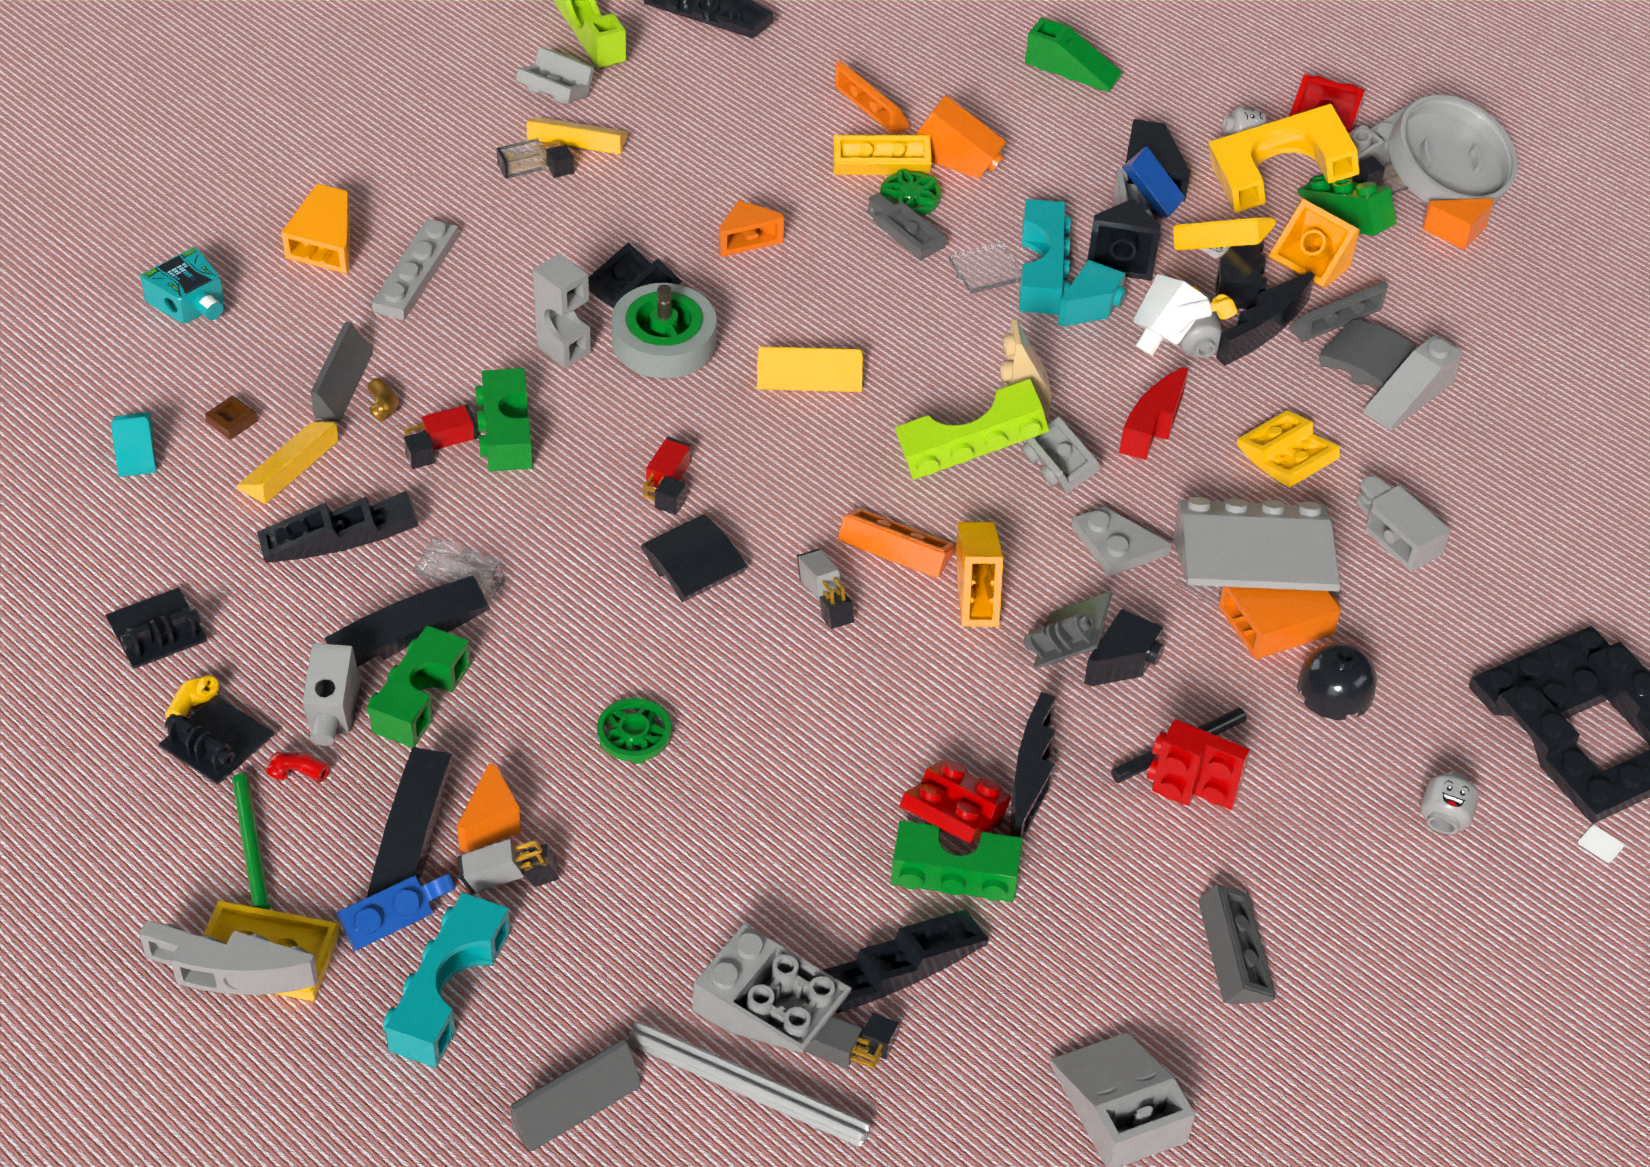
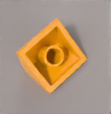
M1302 199L1270 252L1269 257L1300 275L1311 271L1315 274L1314 283L1325 288L1351 266L1360 230L1309 201Z

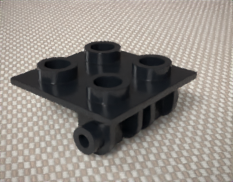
M179 588L105 615L133 669L208 641L199 625L201 619L196 608L190 609Z
M215 695L189 718L182 714L178 716L175 714L170 715L165 722L168 736L158 745L218 785L274 736V732Z

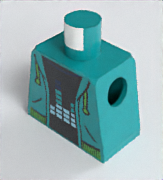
M195 246L140 275L145 301L181 323H189L202 315L208 320H215L223 312L222 303L224 302L220 277Z

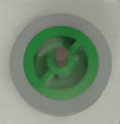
M654 283L633 289L617 302L612 312V347L614 353L627 368L644 376L676 378L693 373L703 367L711 359L715 351L717 326L715 310L705 296L683 285Z

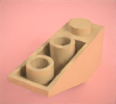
M1011 320L1010 335H1004L1003 350L1007 359L1006 361H1001L1000 378L1004 384L1003 387H998L997 390L1031 379L1043 407L1046 421H1048L1052 395L1047 371L1018 321Z

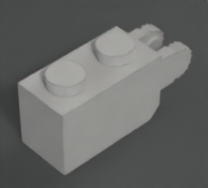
M1369 475V477L1363 479L1361 484L1363 493L1361 492L1358 495L1356 503L1359 509H1362V512L1368 516L1365 530L1368 535L1410 572L1443 555L1451 529L1442 520L1432 514L1400 485L1392 489L1384 481L1374 477V475Z

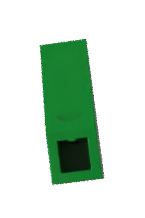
M1041 17L1028 33L1025 63L1106 92H1110L1122 76V72L1070 26Z
M1324 175L1311 178L1309 184L1297 189L1298 194L1310 203L1360 230L1359 234L1375 236L1397 224L1390 187L1378 186L1375 182L1356 183L1348 178L1328 184Z

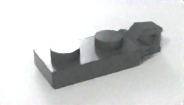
M880 193L869 197L867 213L873 218V221L920 261L945 248V236L903 202L892 204Z

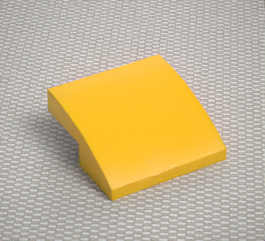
M1288 410L1237 439L1238 447L1254 464L1270 477L1289 488L1340 458L1339 445L1313 434L1312 421Z

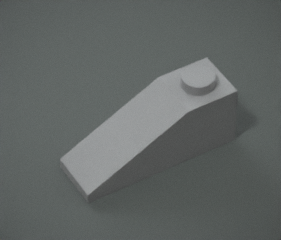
M1432 336L1409 355L1364 408L1363 413L1392 431L1454 383L1463 352L1440 337Z

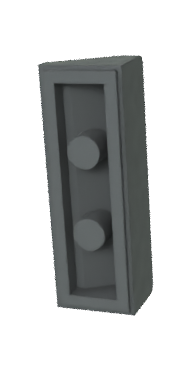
M1384 281L1309 312L1289 326V330L1303 343L1347 325L1353 319L1359 320L1382 310L1388 284Z
M346 321L343 324L311 390L315 418L335 422L342 420L373 354L370 345L351 322Z
M1216 884L1200 897L1199 907L1223 1002L1227 1004L1273 1001L1276 997L1249 894Z
M618 1041L511 1104L512 1130L527 1150L534 1151L641 1086L640 1077L626 1041Z

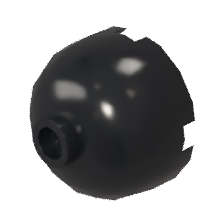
M1328 643L1314 650L1304 661L1298 679L1297 690L1298 693L1301 690V694L1305 697L1304 704L1311 711L1321 717L1345 720L1347 715L1358 713L1357 717H1359L1371 707L1377 686V674L1371 659L1360 649L1344 643Z

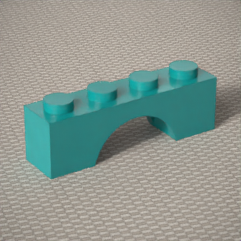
M1025 199L1021 246L1032 249L1041 255L1042 258L1024 263L1022 266L1019 312L1059 315L1061 298L1069 288V281H1063V279H1068L1070 259H1064V257H1069L1070 237L1064 236H1069L1071 216H1065V202Z
M463 892L455 906L447 908L442 918L439 934L435 940L430 939L425 946L419 969L416 973L412 972L407 977L403 987V997L397 1007H391L386 1014L383 1031L386 1032L389 1052L437 1068L455 1035L453 1009L441 998V991L445 984L462 970L475 966L494 964L511 933L509 908Z

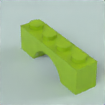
M553 0L597 68L608 67L626 61V30L614 13L602 16L595 0Z
M1031 379L996 390L995 400L991 408L982 417L973 422L963 425H945L927 415L894 427L913 480L1049 432L1043 407Z

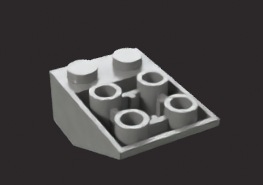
M743 923L694 982L692 1010L728 1033L803 1053L849 995L851 988Z
M1128 1032L1050 1059L1049 1063L1106 1167H1122L1188 1142L1195 1118L1192 1107L1175 1078Z

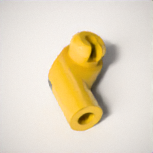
M205 675L201 678L184 682L165 713L166 717L168 718L172 714L187 716L192 707L207 703L219 691L218 680L214 676Z

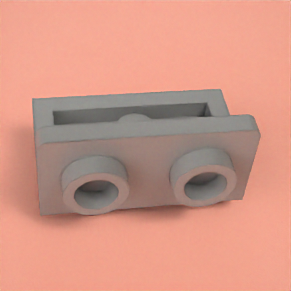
M541 47L538 49L535 65L518 68L516 81L526 84V88L532 92H546L553 95V100L570 104L573 100L588 97L594 68L591 65Z
M1058 416L1048 424L1049 432L1024 440L1025 444L1021 446V449L1033 464L1037 461L1042 464L1043 468L1040 471L1052 487L1058 483L1064 492L1068 494L1102 468L1095 457Z

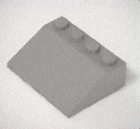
M1204 497L1178 500L1174 543L1187 585L1339 591L1340 580L1332 521L1325 506L1311 501H1304L1299 505H1286L1277 500L1248 503L1238 498H1230L1225 502L1210 501Z

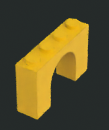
M1332 104L1208 142L1211 166L1235 213L1266 204L1263 178L1258 170V166L1268 158L1278 154L1300 153L1311 157L1318 164L1328 184L1359 175L1357 148Z

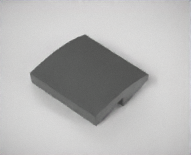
M1353 319L1319 354V359L1322 367L1351 371L1353 383L1383 387L1417 347L1393 331L1372 323Z

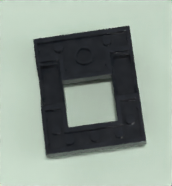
M1590 626L1472 677L1469 684L1471 691L1493 715L1512 716L1532 738L1540 767L1591 824L1650 798V750L1601 772L1576 745L1580 734L1566 720V718L1608 701L1650 745V672L1620 641L1610 645Z

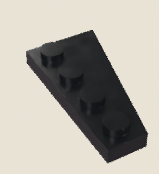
M644 0L646 5L752 39L773 23V13L751 0Z

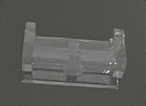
M433 536L414 566L415 574L420 575V580L427 583L432 578L447 584L474 576L488 604H490L499 588L506 581L499 560L437 536Z

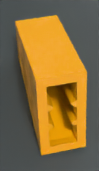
M318 183L315 185L281 232L285 258L345 274L349 272L351 215L348 191Z
M957 522L956 569L961 626L999 627L1003 554L995 523Z

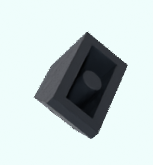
M1121 609L1100 640L1097 649H1094L1088 658L1084 684L1096 686L1142 677L1150 664L1157 665L1163 654L1165 644L1160 643L1163 626Z

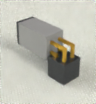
M820 549L797 555L799 579L820 601L822 619L831 629L853 623L852 600L845 594L844 586L840 582L839 569Z
M508 839L458 856L460 879L471 894L524 878V874L534 887L559 879L557 857L547 843L539 845L536 840L515 847L513 842ZM535 845L534 848H531V849H528V850H525V851H521V852H522L521 854H520V852L518 851V850H521V849H524V848H527V847H530V846Z

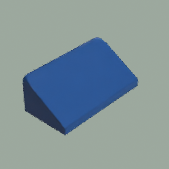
M1147 146L1122 166L1123 170L1159 218L1169 217L1185 199V196Z

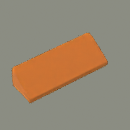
M842 61L836 62V89L891 134L895 135L910 128V123L899 107Z
M856 508L844 515L838 535V540L932 577H938L956 551V546L953 543L861 508Z

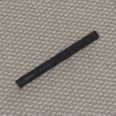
M1238 707L1197 728L1217 736L1245 722L1246 714L1242 708ZM1152 750L1111 769L1113 780L1119 784L1148 770L1154 757L1157 755L1152 754Z

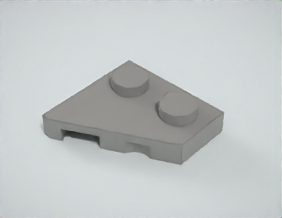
M1106 507L1073 517L1071 528L1108 577L1170 555L1171 544L1167 540Z

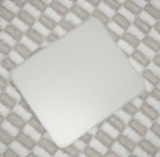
M1592 825L1578 841L1580 846L1607 863H1610L1625 846L1623 842L1595 825Z

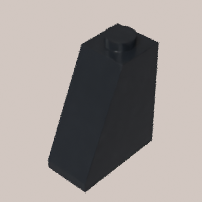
M1133 119L1126 163L1147 146L1186 199L1190 170L1164 123ZM1127 175V177H1128L1127 183H1128V184H1134V183L1132 182V180L1129 178V176Z

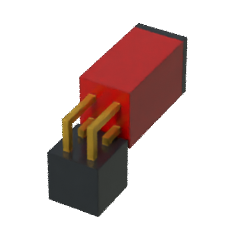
M468 404L421 416V425L403 429L405 437H403L405 454L412 469L434 464V450L478 439L476 420ZM423 429V432L413 435L408 434V432Z
M666 437L647 465L646 483L643 486V489L646 491L643 497L655 501V508L677 515L687 500V483L679 480L692 461L691 444ZM649 492L655 493V497H654V496H651V495H648V493H649Z

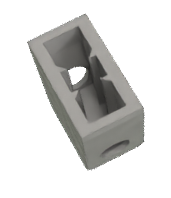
M312 643L303 695V708L309 729L311 730L310 740L317 745H332L336 733L346 734L351 730L361 689L360 676L352 646Z

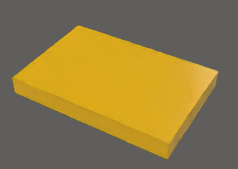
M218 900L203 936H212L227 944L232 933L237 931L247 935L258 934L267 938L270 942L286 947L297 946L305 949L314 955L318 973L316 985L296 991L275 994L315 1002L341 934L340 923Z

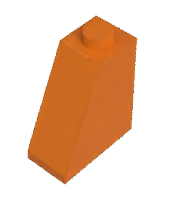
M947 95L942 98L916 133V135H930L932 163L978 179L986 169L993 172L1004 157L999 152L1006 144V141Z
M1223 587L1218 606L1255 660L1334 635L1341 613L1340 605L1334 596H1331L1328 591Z

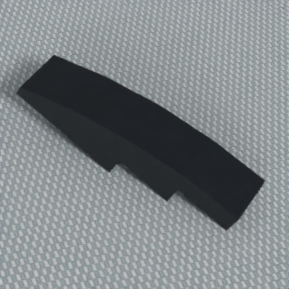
M1310 271L1258 293L1256 306L1240 313L1237 326L1221 332L1216 358L1226 366L1253 352L1274 338L1296 318L1310 300L1315 274Z
M404 491L374 505H371L367 497H364L334 511H331L325 502L262 529L257 534L263 558L266 563L304 559L345 551L386 539L417 527L419 524L412 500L408 493Z
M469 576L398 601L325 637L327 644L352 646L358 667L378 655L383 660H386L407 648L412 639L418 638L427 625L448 633L489 610L490 607L476 578Z
M1041 692L1027 721L1018 752L1011 802V836L1020 837L1022 840L1050 791L1055 765L1048 762L1052 753L1055 730L1049 727L1052 723L1056 697Z
M412 747L388 816L367 898L413 876H416L419 882L431 850L430 837L442 808L441 795L453 765L452 754Z
M965 909L901 927L894 940L862 948L855 961L823 969L822 971L851 988L849 995L836 1010L837 1013L909 987L986 946L989 939Z

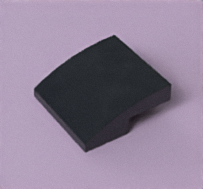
M629 242L588 277L589 291L613 309L625 294L638 287L654 283H673L679 285L682 283V280L658 258L651 264Z
M705 514L641 545V549L659 578L664 575L666 576L682 603L745 572L748 567L727 536Z

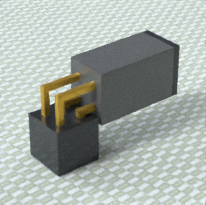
M872 1013L862 1033V1028L831 1016L804 1052L846 1069L849 1068L852 1061L875 1069L880 1058L887 1059L897 1039L899 1023ZM855 1054H857V1055H859V1056H862V1057H864V1058H867V1059H869V1060H871V1061H874V1062H873V1063H870V1062H868V1061H865V1060H863V1059H860V1058H858V1057H855Z

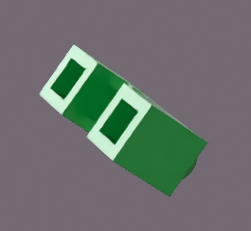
M525 368L483 370L482 385L475 386L477 407H484V410H477L478 431H486V435H479L480 457H488L489 472L532 469Z
M428 625L418 638L412 639L405 657L399 665L392 667L385 685L379 693L375 692L369 700L367 713L370 716L372 733L409 747H415L433 721L431 695L421 691L432 687L441 688L449 692L454 691L471 666L469 640Z
M899 820L892 864V885H899L908 889L920 888L940 891L949 895L961 894L982 897L991 901L1003 900L1014 902L1022 838L981 832L978 848L971 854L959 856L950 854L942 848L939 843V827Z

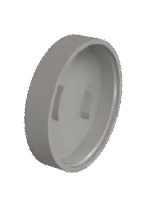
M1439 94L1425 96L1416 100L1394 125L1389 137V154L1395 171L1409 190L1427 204L1429 201L1492 198L1494 206L1513 184L1517 174L1516 151L1504 128L1484 109L1459 97Z

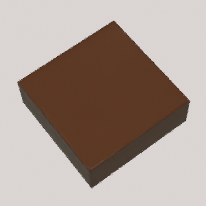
M233 395L205 413L206 423L230 440L258 422L257 412Z

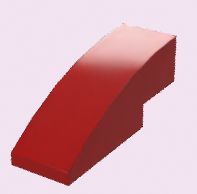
M1181 367L1168 374L1139 399L1123 427L1119 453L1147 460L1154 437L1169 440L1184 395L1189 368Z

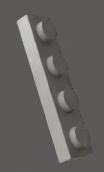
M426 219L373 299V313L401 320L407 318L459 237L458 226Z

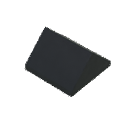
M1132 199L1094 215L1087 261L1090 260L1126 273L1125 277L1152 281L1161 224Z

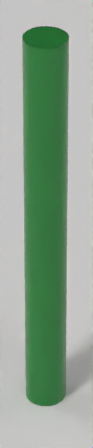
M240 773L233 776L232 782L252 907L269 910L270 904L249 777L247 774Z

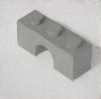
M559 253L533 269L537 349L566 369L591 353L590 327L582 322L574 312L575 309L589 301L588 274Z

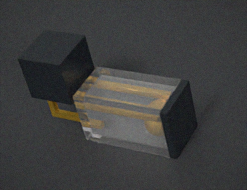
M536 138L496 148L497 165L505 179L545 170L547 167L554 178L574 174L573 155L566 144L560 145L558 141L541 144L539 139ZM557 145V147L544 149V147Z
M1373 156L1358 161L1359 175L1352 176L1356 183L1375 182L1378 186L1390 187L1391 194L1409 189L1398 176L1392 161L1381 164Z

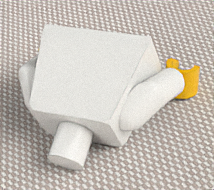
M1157 274L1134 317L1133 322L1144 329L1135 347L1153 357L1162 341L1173 345L1180 343L1195 320L1211 317L1214 311L1217 312L1219 319H1227L1236 315L1237 308L1235 303L1224 294L1217 295L1209 303L1210 299L1200 293L1196 286H1190L1184 281Z

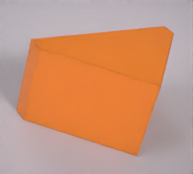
M1492 198L1429 201L1422 227L1424 231L1465 250L1487 227L1494 201Z
M738 200L719 227V255L724 257L783 243L784 216L780 212Z
M488 764L457 824L460 851L470 852L521 832L519 806L496 765Z

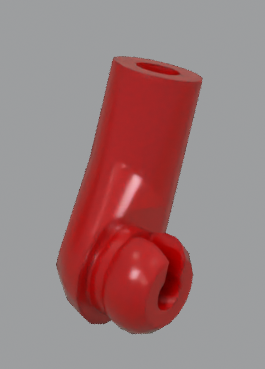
M276 752L269 758L271 762L266 768L267 774L278 780H285L289 769L319 783L323 782L330 772L329 764L305 752Z

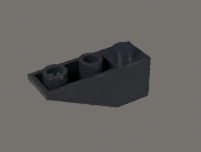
M1264 239L1256 245L1231 246L1219 262L1215 282V297L1220 294L1227 295L1234 301L1237 309L1248 310L1256 306L1258 293L1266 290L1267 283L1266 277H1261L1265 270V255H1260L1263 252Z

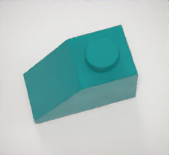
M1088 260L1061 298L1058 325L1065 327L1109 318L1116 307L1120 308L1125 301L1127 295V288H1124L1126 273Z

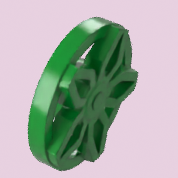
M900 169L897 173L887 177L880 188V194L892 204L895 203L888 196L897 198L898 204L903 202L919 216L935 210L941 201V188L934 176L907 171L906 169ZM919 204H920V205H924V206H920V207H912V206H916V205H919Z
M641 698L623 699L611 704L601 713L597 722V738L601 749L609 755L620 760L634 762V764H641L645 760L657 756L667 747L671 739V720L667 712L660 705L650 700ZM626 709H639L631 714L622 711ZM655 715L661 719L665 729L653 724ZM608 721L613 729L604 735V726ZM616 738H620V740L611 742L612 740H614V739H616ZM633 745H639L641 750L635 751Z

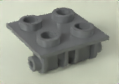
M1110 591L1050 612L1046 627L1030 630L1028 635L1024 637V645L1028 650H1033L1037 654L1033 667L1038 669L1050 664H1057L1064 659L1082 653L1087 654L1097 649L1113 593Z

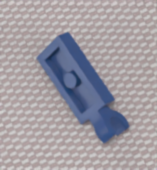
M449 873L423 886H420L416 876H413L338 911L336 915L355 952L430 916L433 912L428 902L451 892L456 887Z

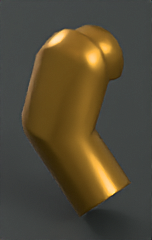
M377 377L368 384L369 392L375 397V403L370 406L369 412L378 421H385L389 414L392 415L399 405V398L380 377Z

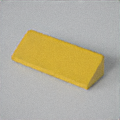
M536 116L528 119L526 123L527 140L544 143L558 141L560 145L566 144L569 147L613 154H621L628 137V131Z
M930 135L833 136V174L892 175L900 169L919 172L925 175L930 174L932 165Z
M1268 217L1178 224L1173 227L1174 248L1178 251L1256 245L1263 241L1276 225V219Z
M759 347L757 389L862 392L863 352L860 349Z
M310 422L237 485V488L260 502L267 504L338 442L336 424L333 422Z

